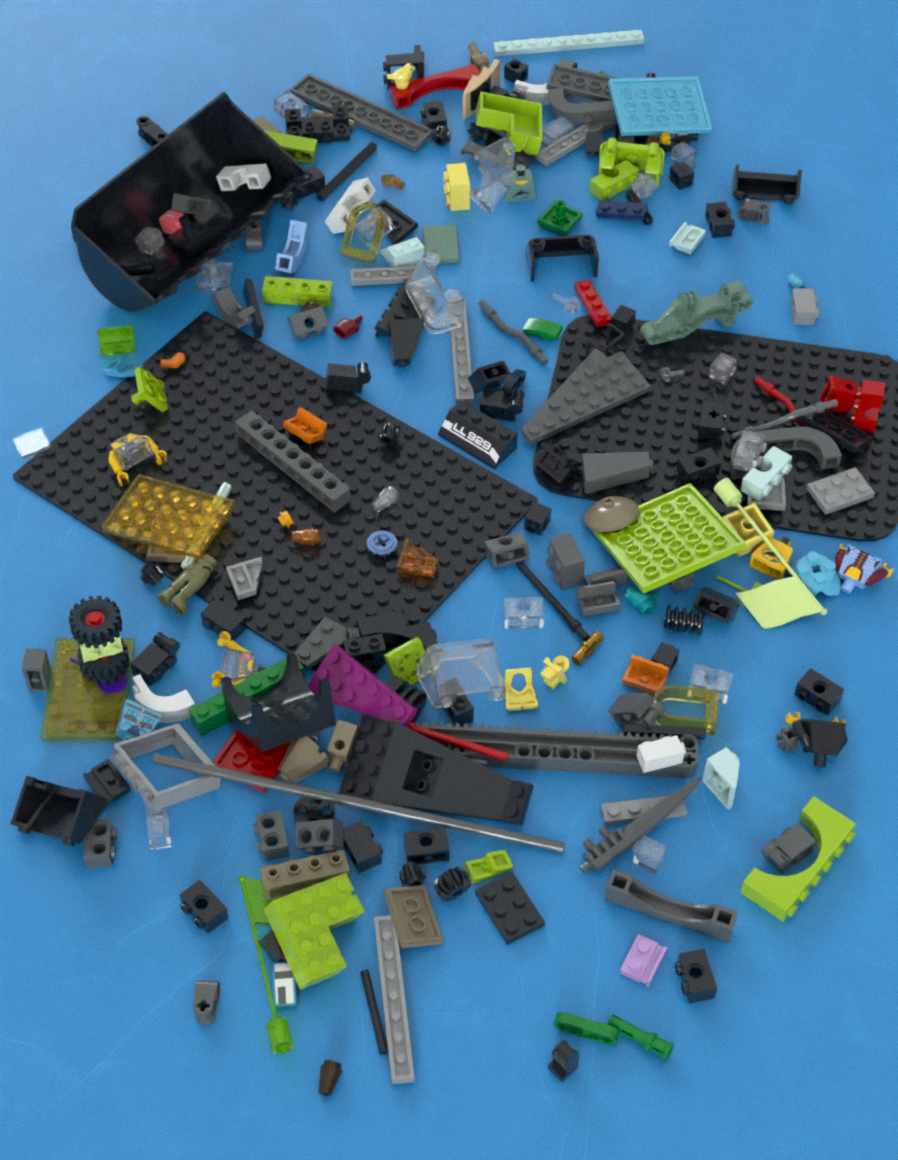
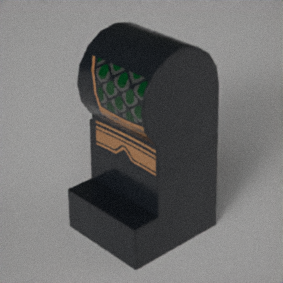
M562 1040L552 1051L553 1060L548 1064V1069L561 1082L578 1068L579 1052L572 1049L566 1040Z

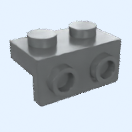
M614 581L577 588V603L583 617L621 610V603L616 594V584Z

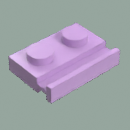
M638 934L620 969V974L639 983H645L649 987L667 951V947H662L657 942Z

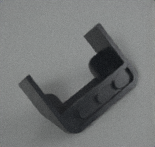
M736 165L732 176V196L736 200L756 198L783 200L784 203L792 204L800 196L802 170H798L796 175L739 171V165Z
M575 235L531 239L526 245V258L531 282H534L535 258L589 254L593 275L597 277L599 255L595 238L591 235Z

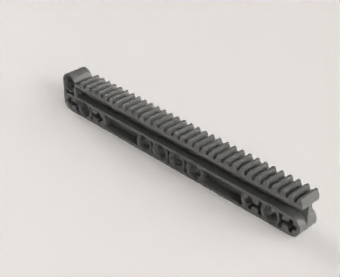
M417 720L415 722L417 726L508 753L507 761H503L431 739L485 767L691 778L696 774L699 760L698 739L690 734H686L679 739L680 743H684L686 749L682 764L643 773L637 759L638 745L646 741L660 740L664 737L663 734L659 738L655 734L649 738L647 733L643 737H640L639 733L632 737L631 732H628L627 736H624L623 732L616 736L614 731L610 735H607L606 731L599 735L598 730H596L593 735L590 730L583 734L580 729L575 734L573 729L569 733L562 729L561 733H559L557 728L553 732H550L549 728L542 732L541 727H538L537 731H534L533 727L526 731L524 726L520 730H517L516 726L509 730V727L506 725L504 730H502L500 725H497L496 729H493L492 725L485 729L483 724L479 728L476 727V724L469 728L467 723L463 727H460L459 723L452 727L451 722L447 726H444L443 722H440L438 726H436L435 721H432L431 725H428L427 721H424L422 725Z

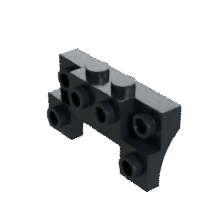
M348 106L332 107L333 117L301 118V108L285 109L286 134L316 139L317 143L350 141Z

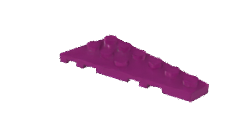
M333 644L308 683V687L315 695L318 690V681L326 678L330 682L333 704L382 720L397 722L405 727H408L418 711L336 644Z

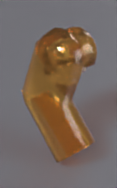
M384 174L381 176V181L386 186L395 185L399 189H403L405 186V182L395 175Z

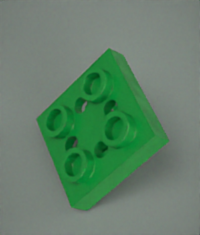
M558 200L557 202L554 201L538 218L537 224L566 236L582 219L583 213L566 206L565 201Z

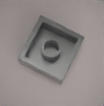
M572 533L549 538L546 563L548 569L553 571L555 583L559 584L561 590L583 585L585 560Z

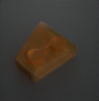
M405 539L396 570L434 578L438 566V558L428 554L421 547H415L411 544V540Z

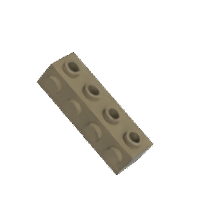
M344 850L330 851L317 856L311 855L307 858L289 860L276 865L270 864L260 868V878L266 901L281 898L344 873H347L350 880V869Z

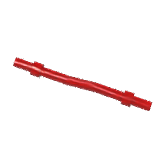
M760 377L755 378L754 382L762 387L765 393L774 396L785 404L790 413L796 411L792 401L776 390L773 384L765 382ZM794 419V421L801 427H808L800 421Z

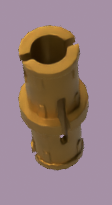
M598 631L593 632L587 641L581 643L580 649L571 657L572 662L577 666H581L588 656L594 654L595 648L604 640L603 635Z

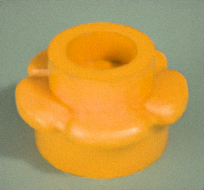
M287 510L282 513L280 511L279 521L283 527L287 525L290 528L289 526L294 523Z

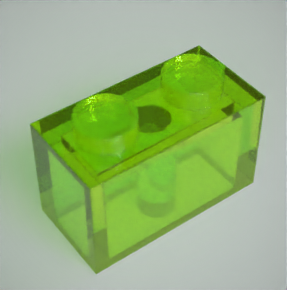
M133 325L98 329L101 356L136 352Z

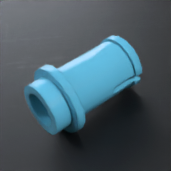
M796 273L788 275L787 280L793 288L806 289V283L801 281Z

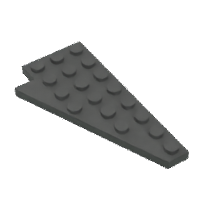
M595 348L521 428V434L532 445L651 390V386L622 351L606 357L603 352Z

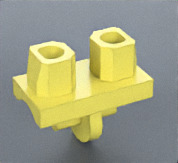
M557 656L552 663L546 657L543 661L545 668L540 675L544 678V683L554 690L559 682L565 685L568 681L564 672L569 669L570 662L565 656Z

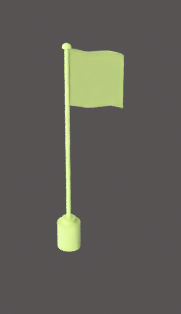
M724 478L714 487L717 495L727 507H738L793 576L772 581L753 590L735 593L763 629H769L784 625L800 617L817 613L827 614V609L821 606L740 505L742 494L731 480Z

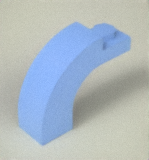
M296 220L290 221L287 243L283 252L277 253L275 270L287 273L297 271L307 245L308 223Z

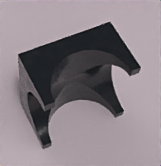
M294 653L286 655L285 672L278 684L262 695L246 696L240 694L233 686L231 678L228 676L220 678L228 722L261 752L336 725L329 680L326 678L319 680L318 690L314 695L304 680L297 655Z

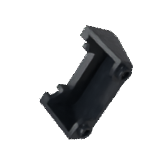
M26 776L10 824L17 826V831L30 834V831L63 839V844L75 846V843H81L107 808L109 799L86 790H76Z

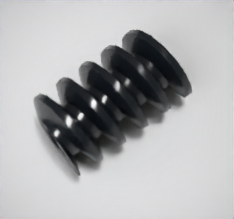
M668 604L664 625L667 623L668 630L674 625L675 631H678L682 626L684 633L690 628L691 634H694L695 630L698 629V634L701 636L705 616H702L701 610L695 615L694 609H691L689 614H687L685 607L681 612H679L678 606L672 611L671 605Z

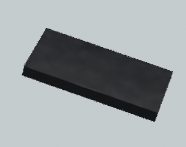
M814 402L811 403V404H809V405L806 406V407L813 406V405H814ZM828 410L818 414L815 412L795 418L806 426L827 434L835 443L852 453H856L867 446L873 439L871 435Z

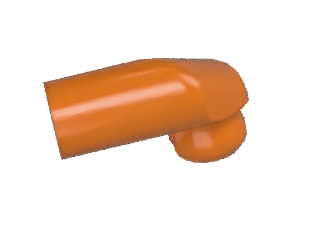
M178 352L171 359H161V368H178L185 361V354Z

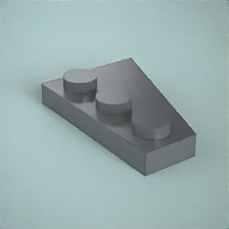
M324 617L294 653L304 669L309 670L323 661L333 644L343 648V641L346 640V627Z

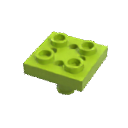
M140 366L137 367L134 371L138 392L131 396L134 404L139 405L146 400L158 410L164 412L168 409L164 383L160 379L155 378L148 370H144Z
M418 637L383 655L391 677L398 676L410 685L433 673L421 639Z

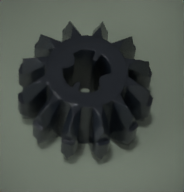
M463 867L450 868L435 880L434 887L436 893L442 900L450 901L456 899L470 888V876Z

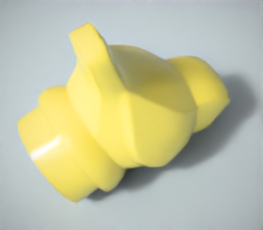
M407 63L393 74H387V79L395 80L397 88L405 89L408 87L412 72L416 68Z

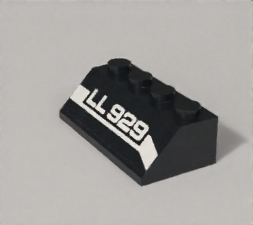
M462 400L449 410L438 432L440 437L493 469H496L517 449L518 434Z

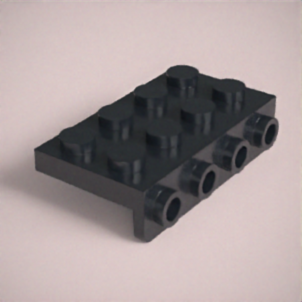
M405 282L402 288H398L395 294L396 299H391L388 305L390 307L389 310L385 309L381 317L383 320L377 322L374 328L377 330L375 336L379 337L380 333L388 337L387 326L389 320L424 318V326L439 299Z

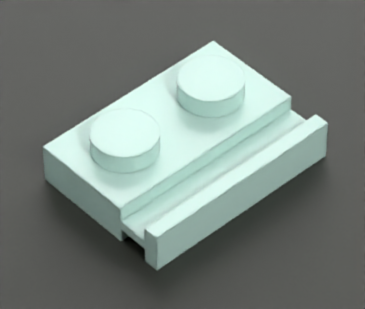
M684 222L670 240L669 247L674 246L677 250L691 255L704 238L706 230L693 225L688 226Z

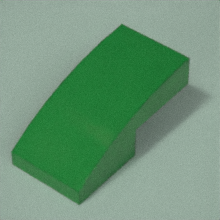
M528 318L523 327L525 334H540L542 340H557L563 330V326L537 318Z

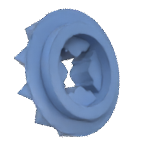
M376 531L367 539L368 551H372L373 555L379 554L381 557L383 554L390 555V552H395L397 539L391 532ZM379 541L385 544V547L379 545Z

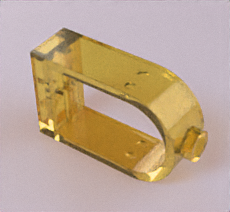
M367 201L366 204L358 205L351 211L340 254L373 263L376 262L385 226L383 214L375 208L376 203ZM366 210L374 211L377 216V226L370 251L350 247L357 217Z
M677 685L664 686L656 691L653 701L661 703L665 700H678L706 704L705 719L669 715L664 712L661 718L656 719L655 722L659 726L705 728L706 734L714 735L717 724L719 691Z

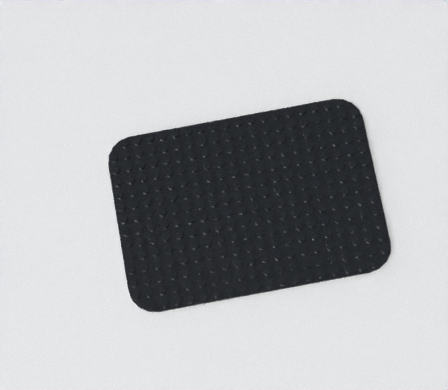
M590 315L576 318L567 325L562 335L548 399L585 360L587 340H591L602 349L606 347L608 325L596 327ZM635 319V324L626 336L616 342L613 347L624 353L650 384L651 390L537 442L533 459V474L538 483L549 492L593 501L609 496H623L632 499L637 505H641L685 486L684 481L676 471L678 458L711 448L721 462L719 475L692 485L723 517L739 510L737 506L727 507L714 491L715 485L724 478H729L742 494L740 505L743 508L747 506V494L741 491L743 479L732 480L729 473L731 451L734 444L739 440H733L731 433L744 430L745 427H755L773 422L790 413L785 404L774 396L765 393L763 388L754 382L756 377H760L765 382L773 384L776 390L792 401L796 410L803 409L813 402H820L819 398L830 375L855 382L857 389L862 386L863 380L885 383L884 398L881 409L879 408L875 433L866 432L873 437L872 442L856 453H852L837 444L842 455L839 468L821 470L817 458L810 452L804 450L784 451L792 456V468L787 475L784 474L782 476L785 478V511L759 509L771 528L859 542H874L889 536L898 524V362L888 355L700 328L695 329L684 338L650 345L640 332L641 326L650 321ZM611 330L610 343L621 334ZM592 345L589 348V355L595 349ZM610 348L603 352L606 357L616 354ZM703 400L724 402V409L727 410L726 421L722 420V423H726L724 434L721 433L720 441L698 438ZM852 407L850 412L831 413L853 425L850 419L852 411L855 412L856 410H853ZM793 419L775 429L801 426ZM542 442L547 445L551 443L555 447L560 448L566 453V456L578 463L577 467L581 472L573 471L563 485L558 483L535 463L545 449L540 444ZM649 452V458L653 459V470H650L649 478L588 494L584 493L582 454ZM758 454L750 458L752 468L765 472L761 469L765 454ZM856 467L875 492L874 498L825 515L806 489L807 484Z

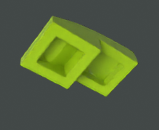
M506 850L486 853L485 857L481 859L466 861L463 867L470 876L471 884L506 873L513 869V864Z

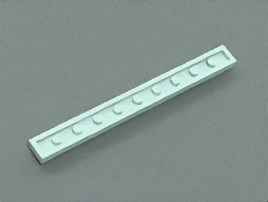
M642 30L500 41L494 42V51L496 56L638 45L644 44V36Z

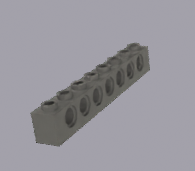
M251 410L235 421L237 435L334 513L351 501V489L346 483L341 482L335 474L327 471L321 463L313 460L308 453L303 452L297 444L289 441L284 434L279 433L273 425L265 422L260 415L255 414Z

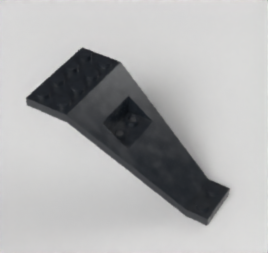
M363 717L339 794L403 808L523 825L534 785L509 779L397 722Z

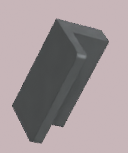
M620 566L584 576L586 586L614 581L617 588L626 585L627 573Z

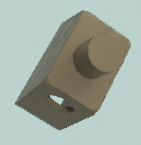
M341 720L337 721L327 749L330 760L328 769L330 771L339 773L342 766L347 767L358 734L357 725Z

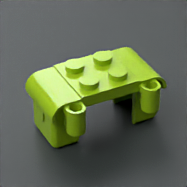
M609 138L607 142L602 143L600 146L598 175L603 173L605 176L613 178L614 166L627 160L637 167L639 171H645L644 187L658 188L660 176L663 175L665 152L655 142L650 143V145L617 142V139Z

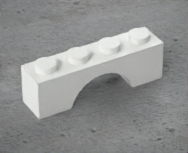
M368 178L353 181L325 220L333 234L348 231L355 221L351 215L352 212L361 204L369 201L376 190Z

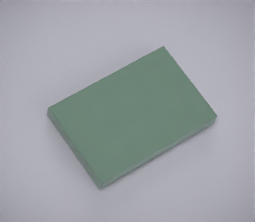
M456 225L423 226L426 264L459 263Z

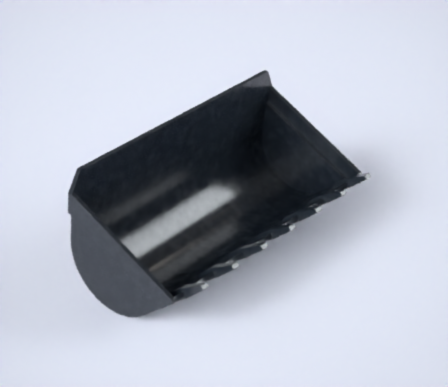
M222 92L74 208L71 231L73 240L77 243L81 265L94 287L115 306L132 312L145 307L148 308L179 291L176 287L178 284L199 274L202 271L199 267L204 262L221 255L224 252L223 246L245 235L247 231L243 229L249 224L266 217L269 214L266 211L269 207L287 199L290 196L287 193L288 191L307 182L312 177L308 175L309 172L237 107L225 92ZM267 165L271 179L262 189H249L247 183H245L236 190L222 191L216 178L221 170L227 166ZM174 193L211 200L209 217L184 213V215L189 216L190 222L193 220L211 227L213 230L212 235L188 251L169 242L167 237L171 234L163 233L158 219L168 210H171ZM154 263L155 266L152 267H156V273L130 277L120 266L128 267Z

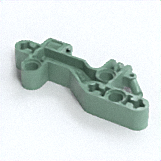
M740 280L724 283L719 293L700 298L696 291L680 293L677 299L671 302V306L660 315L661 317L658 320L646 322L641 326L640 332L650 345L684 338L707 320L717 318L723 327H728L734 323L738 312L746 311L753 306L754 300L744 289L743 283Z

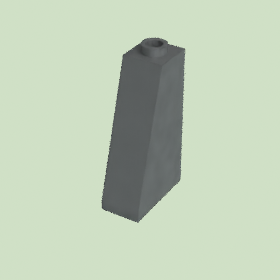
M649 452L582 454L584 493L588 494L649 478L650 470H653V459L649 458Z

